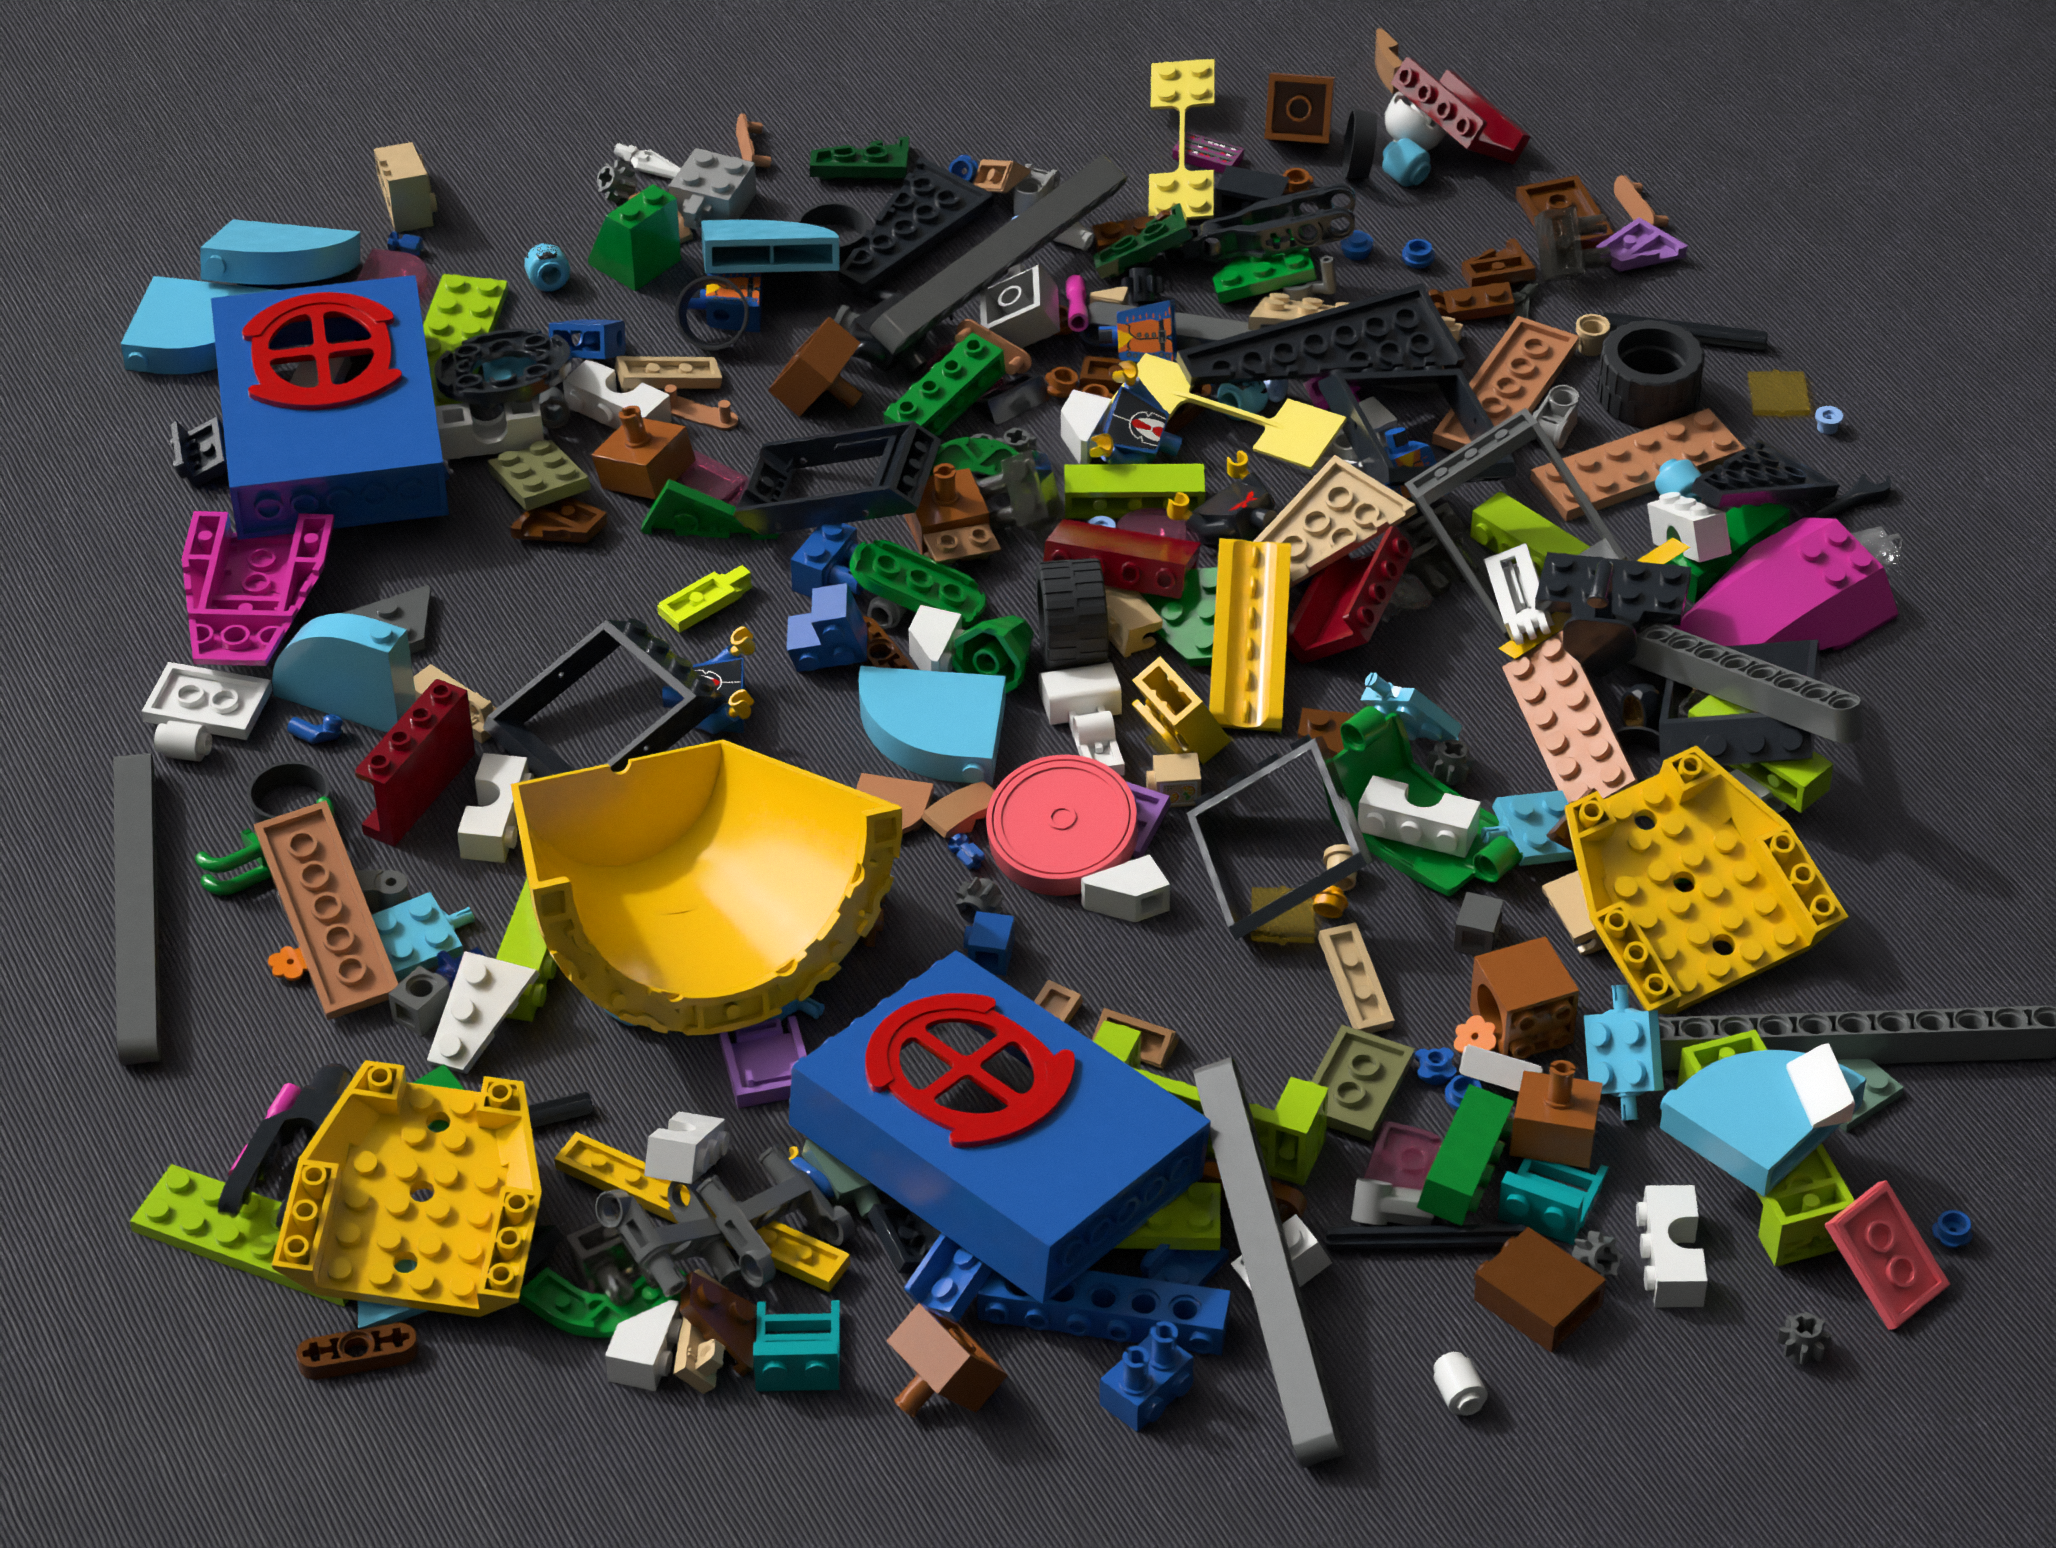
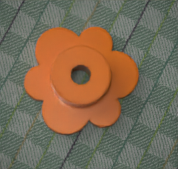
M285 946L280 950V953H274L268 958V965L272 968L273 976L276 978L285 977L287 980L295 981L303 976V972L308 971L300 948L293 949L290 946Z
M1479 1015L1471 1016L1466 1024H1460L1456 1027L1455 1032L1458 1037L1454 1040V1047L1459 1053H1463L1464 1047L1467 1045L1492 1051L1497 1045V1040L1494 1036L1496 1032L1495 1025L1491 1022L1485 1023L1483 1017Z

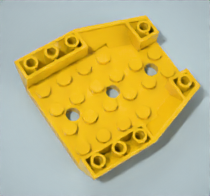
M1698 746L1665 759L1658 775L1606 799H1603L1599 791H1596L1565 805V814L1588 918L1645 1011L1658 1010V1014H1676L1807 952L1849 917L1790 824ZM1639 816L1649 817L1654 822L1655 827L1650 830H1643L1636 825L1634 819ZM1677 878L1688 879L1693 884L1694 889L1689 892H1681L1676 889L1673 881ZM1719 940L1726 941L1731 945L1733 952L1729 955L1718 954L1712 944Z
M365 1060L298 1159L272 1262V1269L320 1296L481 1317L519 1302L542 1196L524 1081L484 1076L481 1092L408 1083L406 1082L405 1065ZM435 1120H444L450 1124L442 1132H433L428 1128V1125ZM419 1189H428L433 1192L432 1198L425 1202L415 1201L411 1196ZM409 1259L417 1263V1267L408 1273H401L395 1269L396 1264L401 1260Z

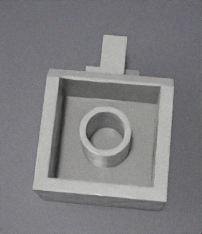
M695 148L669 185V193L677 197L678 211L685 219L683 222L684 227L697 229L702 223L701 221L739 220L757 194L755 162Z
M1021 263L1009 268L1008 279L980 291L981 325L1019 348L1023 349L1028 345L1060 332L1058 286L1042 265H1037L1025 271Z

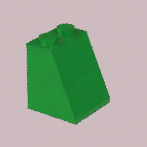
M652 184L606 215L589 255L588 265L636 292L681 260L677 197Z

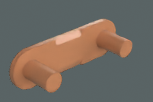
M740 114L737 120L736 134L742 159L755 162V166L770 168L771 157L755 155L752 139L749 137V133L761 134L763 124L747 121L746 115Z
M1625 175L1618 176L1614 183V193L1632 219L1636 220L1640 217L1655 227H1666L1669 222L1668 217L1655 215V212L1646 200H1643L1640 196L1643 191L1642 183L1631 182Z
M965 319L958 324L957 335L955 336L956 343L962 342L973 332L1003 349L1007 374L1025 373L1030 369L1032 360L1025 350L971 319Z
M667 385L665 387V393L670 395L671 416L719 430H731L737 426L738 416L731 412L728 400H721L718 403V408H712L678 397L675 385Z

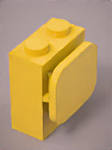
M1161 656L1132 680L1146 698L1145 706L1138 699L1132 703V706L1173 754L1197 753L1198 760L1204 765L1231 741L1203 701Z

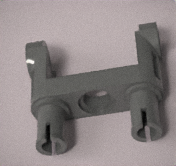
M779 1144L774 1145L773 1148H768L758 1159L778 1185L744 1202L735 1201L720 1181L718 1175H713L712 1178L706 1179L696 1190L716 1214V1226L723 1232L725 1238L740 1256L739 1267L745 1280L754 1287H760L775 1278L776 1269L770 1256L772 1251L756 1230L799 1209L822 1240L826 1239L834 1246L847 1242L855 1235V1225L850 1214L841 1206L832 1207L807 1172L797 1171ZM834 1222L836 1223L839 1232L837 1231V1229H836V1227H835V1225H834Z
M696 1179L692 1184L676 1181L670 1183L667 1193L670 1203L669 1209L678 1223L657 1228L653 1227L635 1198L629 1196L626 1191L617 1189L601 1193L595 1205L596 1216L599 1222L607 1228H615L638 1265L650 1270L666 1297L679 1293L688 1284V1280L682 1275L674 1261L697 1256L705 1258L721 1285L733 1282L742 1274L738 1263L725 1245L726 1238L723 1232L716 1226V1219L706 1206L704 1198L696 1191L702 1183L699 1179ZM683 1185L688 1188L690 1193L688 1205L682 1202L680 1196ZM613 1198L619 1202L621 1208L618 1219L611 1210Z

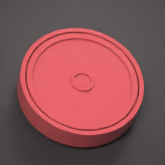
M1052 755L1020 766L999 784L990 799L987 809V833L991 853L996 864L1010 880L1036 893L1053 896L1080 894L1081 878L1124 864L1130 860L1137 845L1138 820L1136 803L1129 786L1112 768L1088 757Z

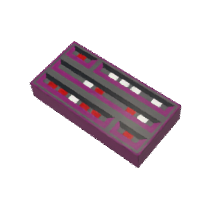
M1185 132L1186 163L1223 173L1227 165L1237 167L1244 158V148ZM1179 141L1172 149V159L1179 160Z

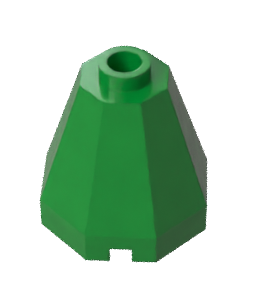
M1014 615L982 621L964 631L955 639L954 648L957 647V651L953 656L952 666L957 673L1005 676L1006 693L1017 688L1024 680L1033 646L1034 631L1027 620Z

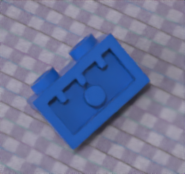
M941 1233L905 1285L904 1290L916 1305L920 1303L958 1322L993 1269Z
M1160 1244L1155 1250L1150 1249L1143 1257L1140 1264L1142 1278L1203 1287L1228 1260L1229 1250L1220 1246V1250L1170 1249V1244Z

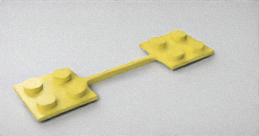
M1215 59L1152 63L1151 110L1176 109L1180 112L1179 168L1171 173L1149 174L1148 216H1157L1164 210L1170 211V208L1180 203L1187 220L1214 218V170L1189 171L1185 169V112L1192 107L1215 106Z
M1145 353L1137 364L1138 377L1163 406V409L1168 411V421L1180 405L1190 402L1265 427V431L1254 445L1253 451L1310 470L1315 467L1347 421V417L1291 399H1287L1276 416L1267 419L1260 415L1190 394L1194 385H1189L1178 363Z

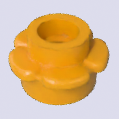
M1333 885L1312 897L1314 901L1313 910L1327 918L1341 917L1343 910L1349 906L1343 890Z

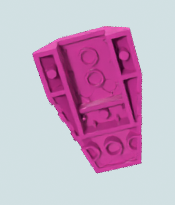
M193 511L182 555V568L194 664L267 666L325 567L335 521L334 514H299L294 534L237 540V533H232L229 512Z
M1804 517L1752 546L1682 617L1681 625H1674L1673 628L1722 646L1818 639L1820 650L1830 647L1833 650H1837L1850 645L1895 619L1898 615V610L1884 566L1837 519Z

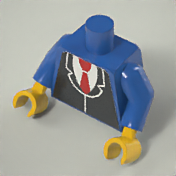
M1130 360L1119 362L1124 371H1115L1112 378L1117 383L1125 382L1124 387L1121 386L1113 400L1103 433L1091 438L1098 446L1090 449V456L1102 458L1108 464H1151L1157 451L1176 457L1183 437L1164 431L1169 418L1168 411L1163 409V406L1140 380L1136 363Z
M739 627L732 633L731 643L734 646L728 645L711 660L700 664H693V670L699 675L711 679L716 684L715 688L727 697L724 704L695 727L696 729H701L711 734H717L721 731L744 733V719L750 716L751 708L749 706L753 705L754 700L745 690L744 659L741 658L740 654L742 653L745 656L751 655L756 648L755 643L752 641L753 634L746 627ZM663 686V708H673L684 699L671 686Z

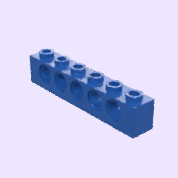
M993 1269L977 1293L978 1320L989 1321L994 1324L1004 1323L1030 1327L1035 1330L1045 1329L1071 1333L1076 1336L1086 1335L1112 1339L1117 1342L1128 1341L1141 1343L1151 1334V1328L1153 1326L1156 1328L1157 1322L1168 1321L1177 1327V1345L1183 1350H1190L1199 1354L1222 1355L1230 1317L1231 1291L1085 1270L1042 1304Z

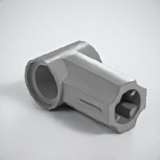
M1358 1178L1356 1181L1351 1220L1375 1225H1387V1222L1405 1225H1431L1434 1215L1416 1208L1422 1190L1394 1187L1391 1183L1373 1179Z

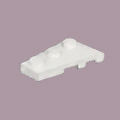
M465 951L427 1061L431 1065L438 1067L445 1064L450 1070L467 1074L495 1037V1030L506 1015L514 1011L519 1004L517 1000L529 984H534L540 973L536 969Z

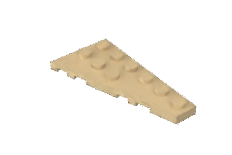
M1271 293L1270 297L1265 296L1249 316L1248 330L1259 329L1260 324L1274 325L1349 303L1338 302L1335 306L1322 304L1323 301L1317 298H1303V301L1289 300L1290 296L1287 294ZM1442 316L1458 344L1461 339L1463 324L1455 323L1454 318Z
M1334 455L1253 542L1291 543L1290 589L1384 533L1389 527L1396 526L1416 514L1417 509L1414 503Z

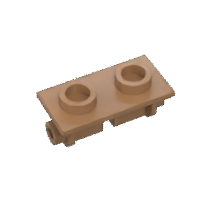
M988 523L923 535L929 548V552H926L924 556L944 565L953 564L958 559L961 562L980 558L985 560L988 559L989 555L1001 551Z

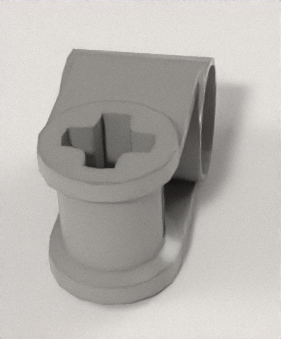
M1027 163L1025 167L1031 169V172L1014 186L1015 216L1023 213L1059 186V170L1053 169L1049 172L1036 169L1033 164Z
M1567 385L1553 387L1539 409L1533 414V417L1538 421L1557 449L1563 448L1578 419L1579 393L1575 388Z

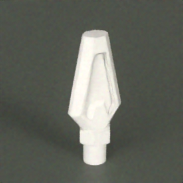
M620 143L614 149V155L623 158L626 163L633 165L637 171L674 179L681 169L653 150H639L635 146L630 145L628 147Z

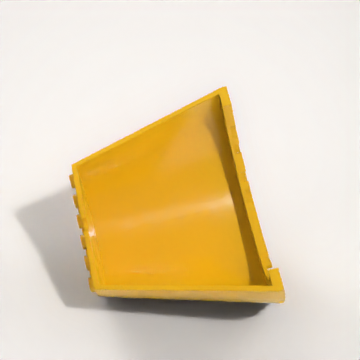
M718 740L628 759L627 767L620 772H613L608 764L511 784L533 911L541 936L551 956L564 975L591 1001L625 1022L633 1025L647 1026L653 1031L668 1033L669 1030L680 1031L685 1035H709L734 1031L758 1024L783 1013L780 1008L795 999L799 1002L806 999L813 993L815 986L819 982L829 980L841 969L838 965L840 961L855 945L859 937L863 936L866 938L881 912L880 901L886 893H889L894 877L890 874L894 857L899 858L902 808L899 805L726 740ZM699 904L698 910L684 913L659 915L653 912ZM678 915H684L687 917L688 920H677L673 918Z

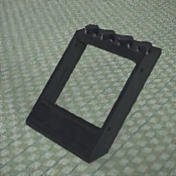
M912 420L763 443L759 448L732 516L738 519L745 528L753 529L760 535L822 527L823 524L835 525L915 513L921 502L941 439ZM882 456L871 488L785 500L797 469Z

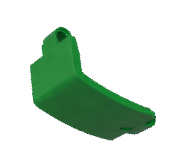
M1366 706L1341 725L1340 734L1344 749L1332 759L1357 822L1359 801L1373 775L1409 784L1407 801L1417 807H1432L1438 804L1444 793L1462 797L1436 778H1433L1414 762L1409 738L1399 714L1392 712L1384 717L1378 709L1373 706ZM1322 778L1332 820L1343 831ZM1481 807L1478 832L1465 858L1362 832L1368 850L1412 879L1447 896L1453 895L1474 877L1494 883L1523 859V852L1520 853L1515 843L1505 836H1498L1488 843L1483 842V839H1481V829L1483 827L1499 826V820L1497 816Z

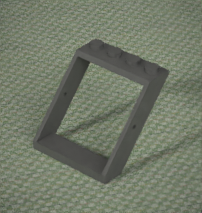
M1526 408L1405 483L1412 498L1487 614L1506 639L1510 636L1504 625L1499 605L1496 607L1493 605L1429 506L1434 501L1536 438L1602 539L1579 555L1628 560L1538 421Z

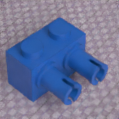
M844 523L835 525L823 524L822 527H817L790 559L792 591L812 598L813 588L848 583L851 592L860 595L861 591H864L865 588L855 580L849 566L853 552L859 545L857 541V528Z
M1168 1321L1157 1322L1156 1328L1154 1326L1151 1328V1334L1138 1346L1129 1347L1128 1353L1124 1351L1122 1360L1100 1379V1406L1136 1432L1149 1421H1156L1162 1415L1165 1407L1177 1396L1182 1397L1193 1384V1356L1177 1345V1327Z

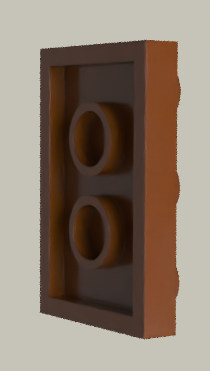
M1578 175L1517 187L1516 198L1551 256L1596 248L1597 245L1614 234Z

